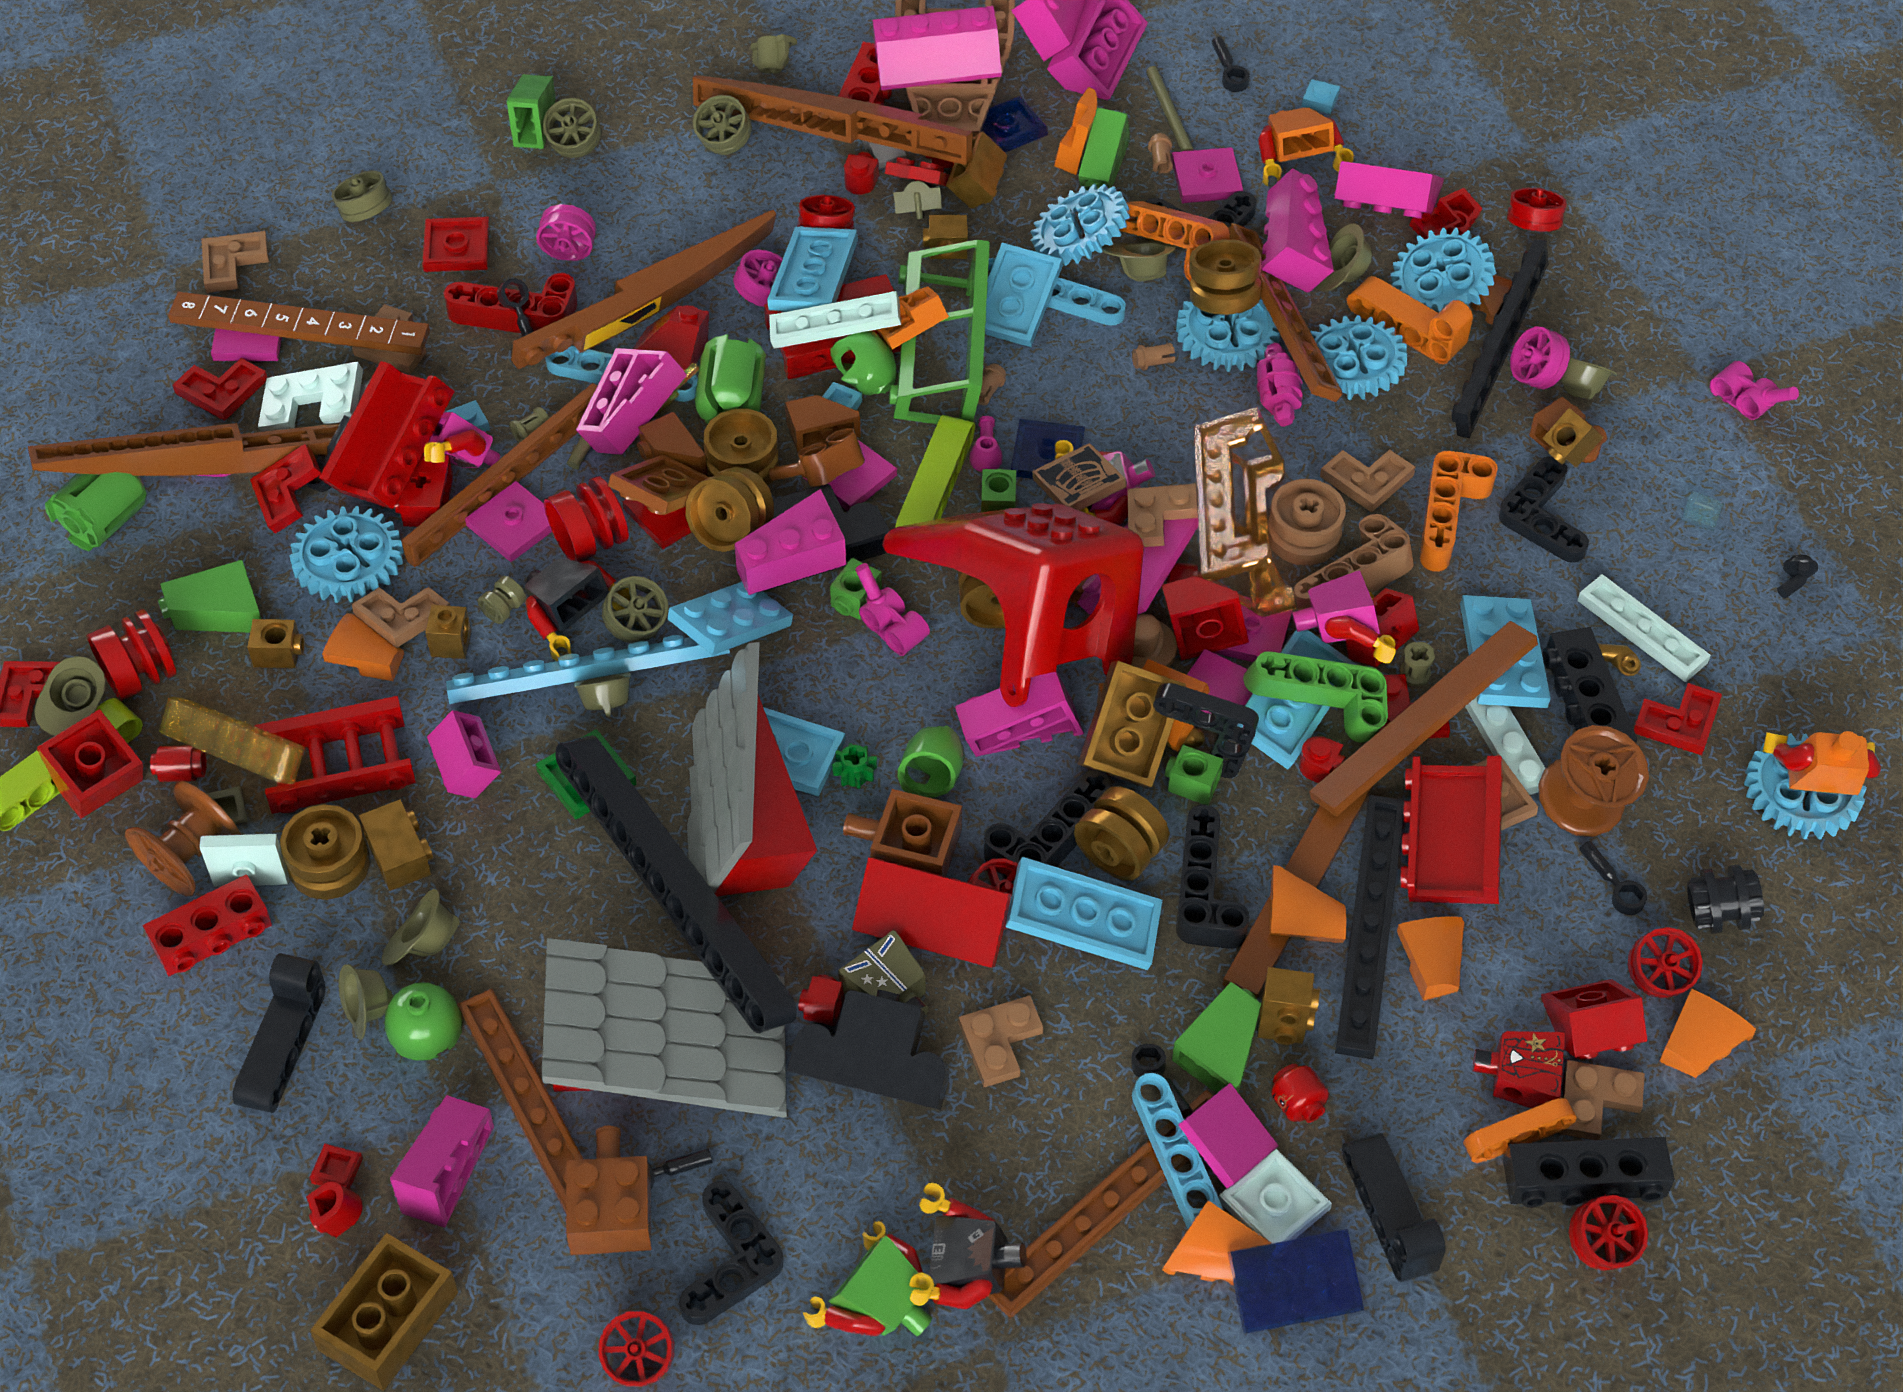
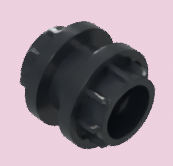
M1740 864L1729 865L1728 876L1715 878L1711 868L1701 869L1699 877H1693L1687 882L1691 916L1694 925L1698 929L1710 928L1711 934L1722 933L1723 922L1736 920L1739 930L1751 928V922L1759 921L1764 916L1762 889L1759 877L1753 869L1742 870Z

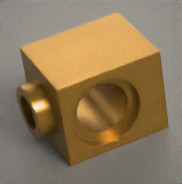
M929 215V228H923V247L931 249L968 241L967 215ZM967 249L930 256V259H967Z
M1568 408L1542 439L1551 446L1547 452L1560 464L1563 465L1567 460L1577 468L1603 437L1573 410ZM1576 435L1575 440L1570 445L1565 446L1566 441L1571 436Z
M431 605L425 632L431 657L466 658L471 635L467 607Z
M253 619L247 646L253 667L296 668L298 655H303L305 639L303 634H299L295 620Z

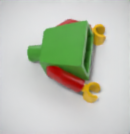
M877 1221L873 1223V1231L878 1236L872 1237L865 1232L862 1233L864 1247L868 1251L828 1301L833 1306L827 1308L823 1299L817 1296L810 1299L812 1307L820 1309L814 1315L803 1312L806 1322L811 1327L819 1328L826 1324L829 1327L848 1333L875 1337L889 1334L902 1323L918 1337L932 1321L933 1317L910 1300L913 1290L923 1291L920 1288H913L909 1285L914 1274L923 1273L916 1249L893 1234L886 1235L885 1225Z

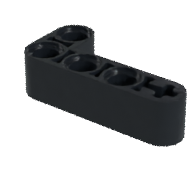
M1099 770L1087 771L1028 836L1006 823L992 824L987 828L984 835L985 862L991 859L1005 858L1019 863L1020 859L1025 857L1058 867L1077 846L1074 836L1075 825L1085 813L1094 808V803L1107 789L1112 787L1110 776ZM998 845H999V846H1005V847H1004V848H998V847H995V846H998Z
M1197 805L1189 811L1187 817L1176 933L1183 942L1191 945L1226 949L1237 948L1246 939L1250 919L1249 912L1241 903L1213 899L1220 814L1212 806ZM1199 828L1206 829V836L1199 835ZM1197 888L1201 889L1202 891H1194L1192 889ZM1188 920H1197L1199 923H1192ZM1225 924H1233L1237 927H1229Z
M278 953L271 965L269 983L273 997L236 1079L232 1096L235 1105L274 1113L277 1110L323 1003L326 990L325 981L317 961Z
M1377 1133L1343 1143L1342 1154L1344 1162L1395 1278L1398 1282H1404L1439 1271L1446 1249L1443 1233L1435 1219L1431 1218L1423 1221L1385 1136L1382 1133Z

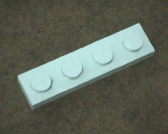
M897 291L769 315L770 341L773 348L776 349L901 325L900 302Z
M1603 574L1580 592L1578 602L1684 682H1687L1708 664L1711 656L1709 653Z
M1477 698L1473 699L1465 708L1494 756L1498 754L1502 756L1529 795L1538 793V784L1546 768L1509 706L1477 704Z

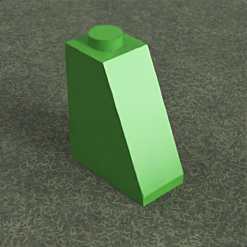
M523 74L508 96L507 107L514 147L544 149L546 136L543 132V120L546 112L555 104L556 99L553 76Z
M1097 107L1078 174L1080 187L1084 186L1086 190H1089L1093 184H1096L1098 189L1103 184H1106L1108 189L1113 186L1130 142L1129 123L1126 113Z
M242 560L160 584L164 595L163 598L158 599L164 619L171 617L175 630L250 633L253 619H261Z
M1230 982L1174 1042L1172 1061L1215 1093H1218L1229 1083L1239 1093L1259 1020L1261 1003L1252 992L1244 988L1241 989Z

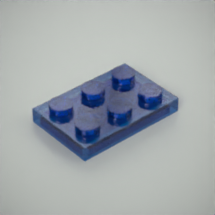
M1348 1229L1228 1251L1244 1333L1364 1311Z

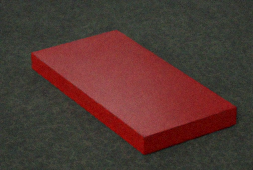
M868 857L851 930L883 938L895 930L905 945L993 968L996 965L1012 894L886 860Z

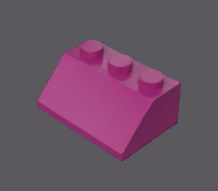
M1341 161L1334 199L1342 200V207L1361 209L1362 204L1374 205L1373 211L1391 214L1392 208L1404 210L1403 216L1422 218V213L1432 214L1444 178L1428 173Z

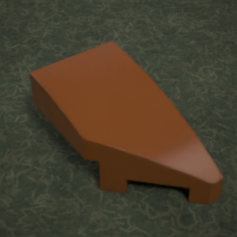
M1493 275L1494 285L1487 286L1489 295H1479L1481 304H1472V308L1475 311L1487 314L1485 321L1491 325L1495 315H1499L1501 312L1504 295L1510 293L1512 289V280Z

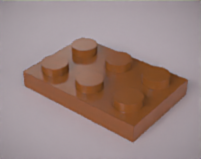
M662 454L612 473L608 486L619 491L621 497L638 501L648 506V510L652 513L666 515L685 507L690 491L699 482L709 477Z

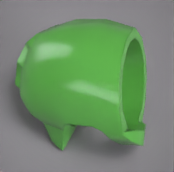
M874 331L851 334L837 341L830 349L834 364L844 375L841 380L850 384L862 394L870 396L886 393L890 390L891 384L894 385L897 376L894 355L889 345ZM848 350H852L856 360L854 364H846L841 361L843 354Z
M928 726L918 731L909 740L898 767V780L903 791L924 797H939L947 794L955 786L965 755L962 742L952 728L949 726ZM907 766L929 775L928 783L924 785L915 782L909 776Z

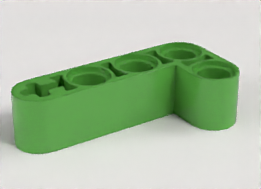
M1269 651L1261 653L1244 673V685L1255 695L1343 708L1345 732L1353 741L1359 743L1369 741L1387 722L1386 679L1375 668Z

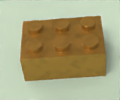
M1120 661L1111 662L1077 765L1105 772L1110 776L1142 787L1152 788L1174 719L1163 716L1153 707L1158 687L1164 683H1173L1184 687L1186 684Z
M386 1233L311 1328L310 1332L318 1351L384 1391L458 1294L453 1274L450 1270Z

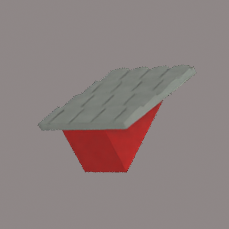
M760 642L748 643L745 649L739 650L734 658L731 670L724 672L719 688L710 693L706 707L698 711L692 727L694 766L689 768L691 813L687 822L688 856L691 863L717 897L789 887L817 852L816 845L758 694Z
M547 938L542 1079L543 1083L553 1084L554 1092L597 1090L783 1118L787 1117L785 1025L759 1034L754 1032L701 961L666 958L655 953L607 948V945ZM777 975V977L785 986L784 977Z

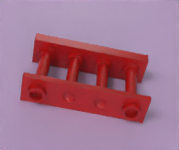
M398 696L254 725L262 756L272 755L277 786L265 789V795L272 814L279 812L291 813L298 808L388 789L400 790L407 785L416 784L410 758L403 760L399 758L394 729L405 727ZM380 732L385 763L364 768L358 737ZM344 740L349 771L328 775L323 744ZM308 747L313 779L292 783L287 752Z

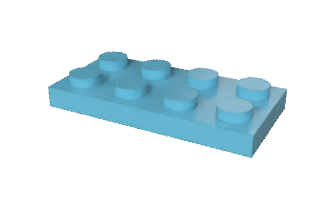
M795 227L767 299L769 310L789 312L836 303L858 242L857 230Z
M1463 595L1460 608L1469 655L1509 621L1536 635L1538 645L1476 697L1477 704L1548 708L1551 697L1531 599Z
M1295 630L1280 652L1357 665L1329 644L1322 642V639L1309 630L1300 632ZM1252 694L1245 706L1253 709L1258 714L1259 722L1251 744L1286 769H1289L1301 753L1304 742L1312 736L1330 706ZM1238 724L1237 726L1242 728L1243 724Z
M1022 857L1017 865L1005 927L1148 970L1153 961L1163 900Z

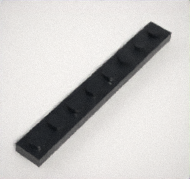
M1534 239L1529 251L1524 252L1521 269L1519 272H1515L1513 276L1512 289L1510 293L1504 295L1500 315H1495L1492 332L1483 341L1482 354L1480 358L1474 360L1472 376L1470 380L1464 382L1461 400L1459 403L1456 402L1452 409L1451 418L1452 422H1456L1457 436L1471 437L1547 269V240Z
M1369 795L1335 1047V1053L1372 1060L1374 1058L1403 826L1404 801L1406 800Z

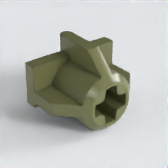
M785 34L758 38L756 43L751 44L753 64L762 73H780L788 64L789 47L797 45V38Z
M913 181L905 187L904 191L893 192L896 214L916 211L917 219H924V210L943 208L942 189L940 187L931 188L929 184L923 181Z

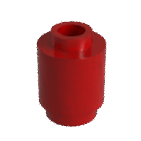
M195 745L159 746L157 752L151 754L152 775H157L159 782L196 781L197 778L205 777L206 752L204 749H197Z

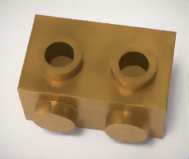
M982 131L972 137V156L968 164L963 165L954 162L946 186L970 209L983 203L988 204L997 194L996 188L999 179L1004 173L1003 167L1008 155Z
M401 799L359 815L364 836L389 891L431 875L428 860L433 859L430 846L426 838L419 840L416 832L420 831L417 818L413 810L406 812Z
M1268 967L1261 1002L1257 1038L1271 1039L1282 1045L1303 1044L1306 1030L1313 1031L1315 1012H1317L1320 989L1313 988L1314 973Z

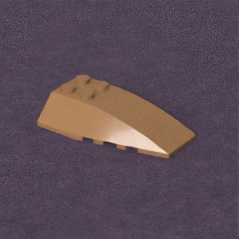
M896 0L895 17L962 9L927 8V0ZM985 0V7H994L1001 71L1003 72L1014 43L1015 15L1011 10L1015 8V0ZM1001 77L907 87L906 90L912 112L923 114V120L972 131V135H977L981 132Z

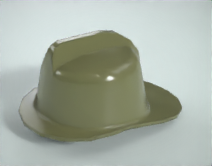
M1354 223L1346 225L1334 236L1329 246L1334 271L1319 283L1316 289L1321 292L1331 291L1343 281H1356L1366 272L1372 260V249L1368 242L1364 240V231L1359 225Z
M1153 240L1140 243H1113L1112 245H1103L1102 249L1106 254L1119 257L1123 271L1129 278L1135 281H1148L1165 276L1168 255L1175 251L1176 246Z
M1570 356L1568 367L1561 378V382L1564 384L1568 394L1589 400L1603 390L1610 376H1617L1618 374L1607 368Z
M75 656L64 659L54 667L37 699L34 709L36 722L43 731L56 736L96 711L101 703L106 684L104 672L99 665L89 658Z
M630 672L575 681L574 688L577 689L586 710H603L606 717H610L613 708L625 705L629 701L631 674Z
M432 889L428 891L409 918L391 937L381 957L382 964L386 966L392 965L402 959L407 953L423 957L434 955L443 950L449 943L459 926L460 920L455 914L439 903L440 894L438 890Z
M350 964L342 966L339 974L341 1004L348 1020L353 1025L357 1038L362 1040L365 1036L366 1023L385 1015V1010L393 994L378 971L373 969H355Z

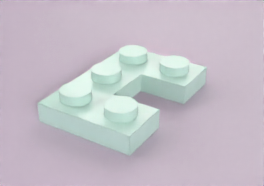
M359 362L268 377L258 423L259 430L265 432L294 428L298 405L321 402L319 417L324 425L339 423L344 415L351 418L358 405L363 369Z

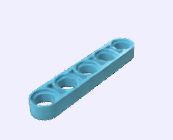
M996 258L989 259L988 271H991ZM1058 277L1054 289L1060 293L1050 297L1047 307L1105 325H1117L1124 320L1126 304L1121 297ZM1085 298L1089 303L1080 305L1076 304L1073 300ZM1106 307H1115L1119 310V312L1115 314H1108L1104 312L1103 309Z
M570 346L563 352H555L545 357L548 371L554 375L599 384L613 354L590 349L580 353L575 346ZM560 356H564L569 359L567 362L563 364H556L552 362L553 359ZM588 363L599 365L597 369L592 371L583 369L584 365ZM691 372L689 376H686L682 382H688L692 387L687 390L676 388L668 399L681 402L694 399L698 380L697 375Z
M1146 1073L1140 1076L1132 1091L1133 1103L1185 1224L1189 1229L1202 1208H1193L1187 1202L1186 1195L1189 1191H1200L1206 1196L1207 1201L1209 1200L1222 1210L1223 1208L1197 1149L1178 1126L1184 1118L1169 1084L1159 1074ZM1145 1084L1155 1085L1160 1090L1161 1098L1154 1102L1147 1101L1141 1095L1140 1088ZM1160 1119L1170 1120L1176 1127V1134L1172 1137L1162 1136L1156 1130V1122ZM1178 1154L1185 1155L1191 1161V1170L1185 1173L1178 1172L1171 1164V1157Z

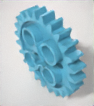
M1093 184L1089 190L1081 186L1078 193L1074 194L1071 190L1067 198L1064 199L1059 196V203L1056 205L1049 204V212L1039 214L1042 220L1033 223L1036 229L1031 231L1033 236L1031 242L1036 252L1060 258L1064 266H1067L1071 259H1074L1077 264L1083 256L1091 259L1092 252L1094 251L1102 253L1103 245H1112L1111 238L1122 235L1119 229L1127 227L1125 220L1130 218L1127 212L1130 209L1122 193L1116 191L1114 186L1108 189L1107 185L1103 184L1098 189L1096 184ZM1076 211H1078V213H1079V214H1078V219H1079V221H1080L1081 226H1082L1083 229H1084V233H1085V237H1084V238H1082V236H1081V235H1082V230H1081V228H1080V225H1079L1078 221L1076 220V216H1075V212H1076Z
M1442 228L1440 235L1437 236L1430 230L1428 239H1423L1418 235L1417 245L1407 243L1408 253H1398L1400 262H1393L1395 272L1391 273L1392 286L1438 313L1452 300L1462 301L1468 307L1471 302L1480 305L1479 295L1488 296L1489 290L1487 286L1494 285L1493 275L1496 274L1493 254L1490 252L1487 243L1482 244L1479 235L1472 239L1469 230L1462 236H1460L1458 228H1455L1451 234H1447L1446 229Z
M1261 298L1259 303L1250 310L1226 315V321H1224L1225 315L1202 311L1194 306L1192 301H1184L1183 310L1178 311L1176 332L1178 333L1177 341L1183 343L1182 350H1191L1190 359L1192 360L1201 357L1202 366L1212 362L1213 370H1217L1220 365H1225L1226 371L1230 372L1232 365H1236L1240 371H1243L1245 363L1255 368L1257 360L1265 359L1267 345L1279 343L1280 333Z
M1357 315L1354 321H1349L1347 316H1343L1342 323L1330 319V327L1320 324L1319 332L1311 331L1342 393H1347L1348 400H1351L1354 394H1359L1363 400L1367 392L1376 397L1378 396L1379 388L1389 391L1390 383L1398 384L1399 376H1404L1407 345L1402 343V335H1395L1394 327L1385 330V321L1375 325L1373 324V317L1367 319L1366 322H1361L1360 315Z
M343 506L337 515L329 509L327 510L328 518L323 519L318 515L314 516L316 524L313 526L305 523V533H296L297 543L291 544L293 554L289 556L294 576L298 578L300 586L302 588L308 587L310 595L319 591L321 600H325L332 594L335 603H338L341 597L346 595L349 602H353L355 594H360L361 597L367 595V590L371 589L374 591L379 588V583L390 585L389 575H398L397 565L403 564L401 555L404 553L399 531L395 530L393 522H386L382 513L374 517L373 511L370 508L364 514H360L359 506H355L352 513H347Z
M1790 733L1788 734L1787 744L1791 748L1802 744L1808 736L1803 734L1801 741H1796L1795 737ZM1764 743L1760 751L1754 752L1745 772L1747 776L1744 785L1749 787L1746 797L1755 799L1752 806L1753 810L1764 809L1761 818L1763 821L1771 818L1776 820L1773 829L1777 830L1782 825L1787 826L1788 836H1791L1795 830H1800L1803 839H1807L1809 832H1814L1815 836L1820 840L1825 831L1834 837L1839 828L1846 831L1850 822L1856 821L1865 802L1863 798L1867 789L1865 786H1862L1858 795L1789 789L1788 769L1773 754L1763 752ZM1805 792L1808 793L1807 798L1805 800L1806 811L1803 809V799L1805 796Z

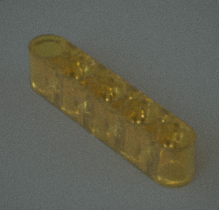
M169 696L167 698L159 727V733L271 780L288 784H295L305 750L304 746L180 697Z

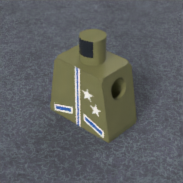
M895 930L838 970L839 982H842L845 994L853 990L876 996L879 989L899 994V1002L917 1006L925 1012V1015L929 1010V1007L920 999L926 992V976Z

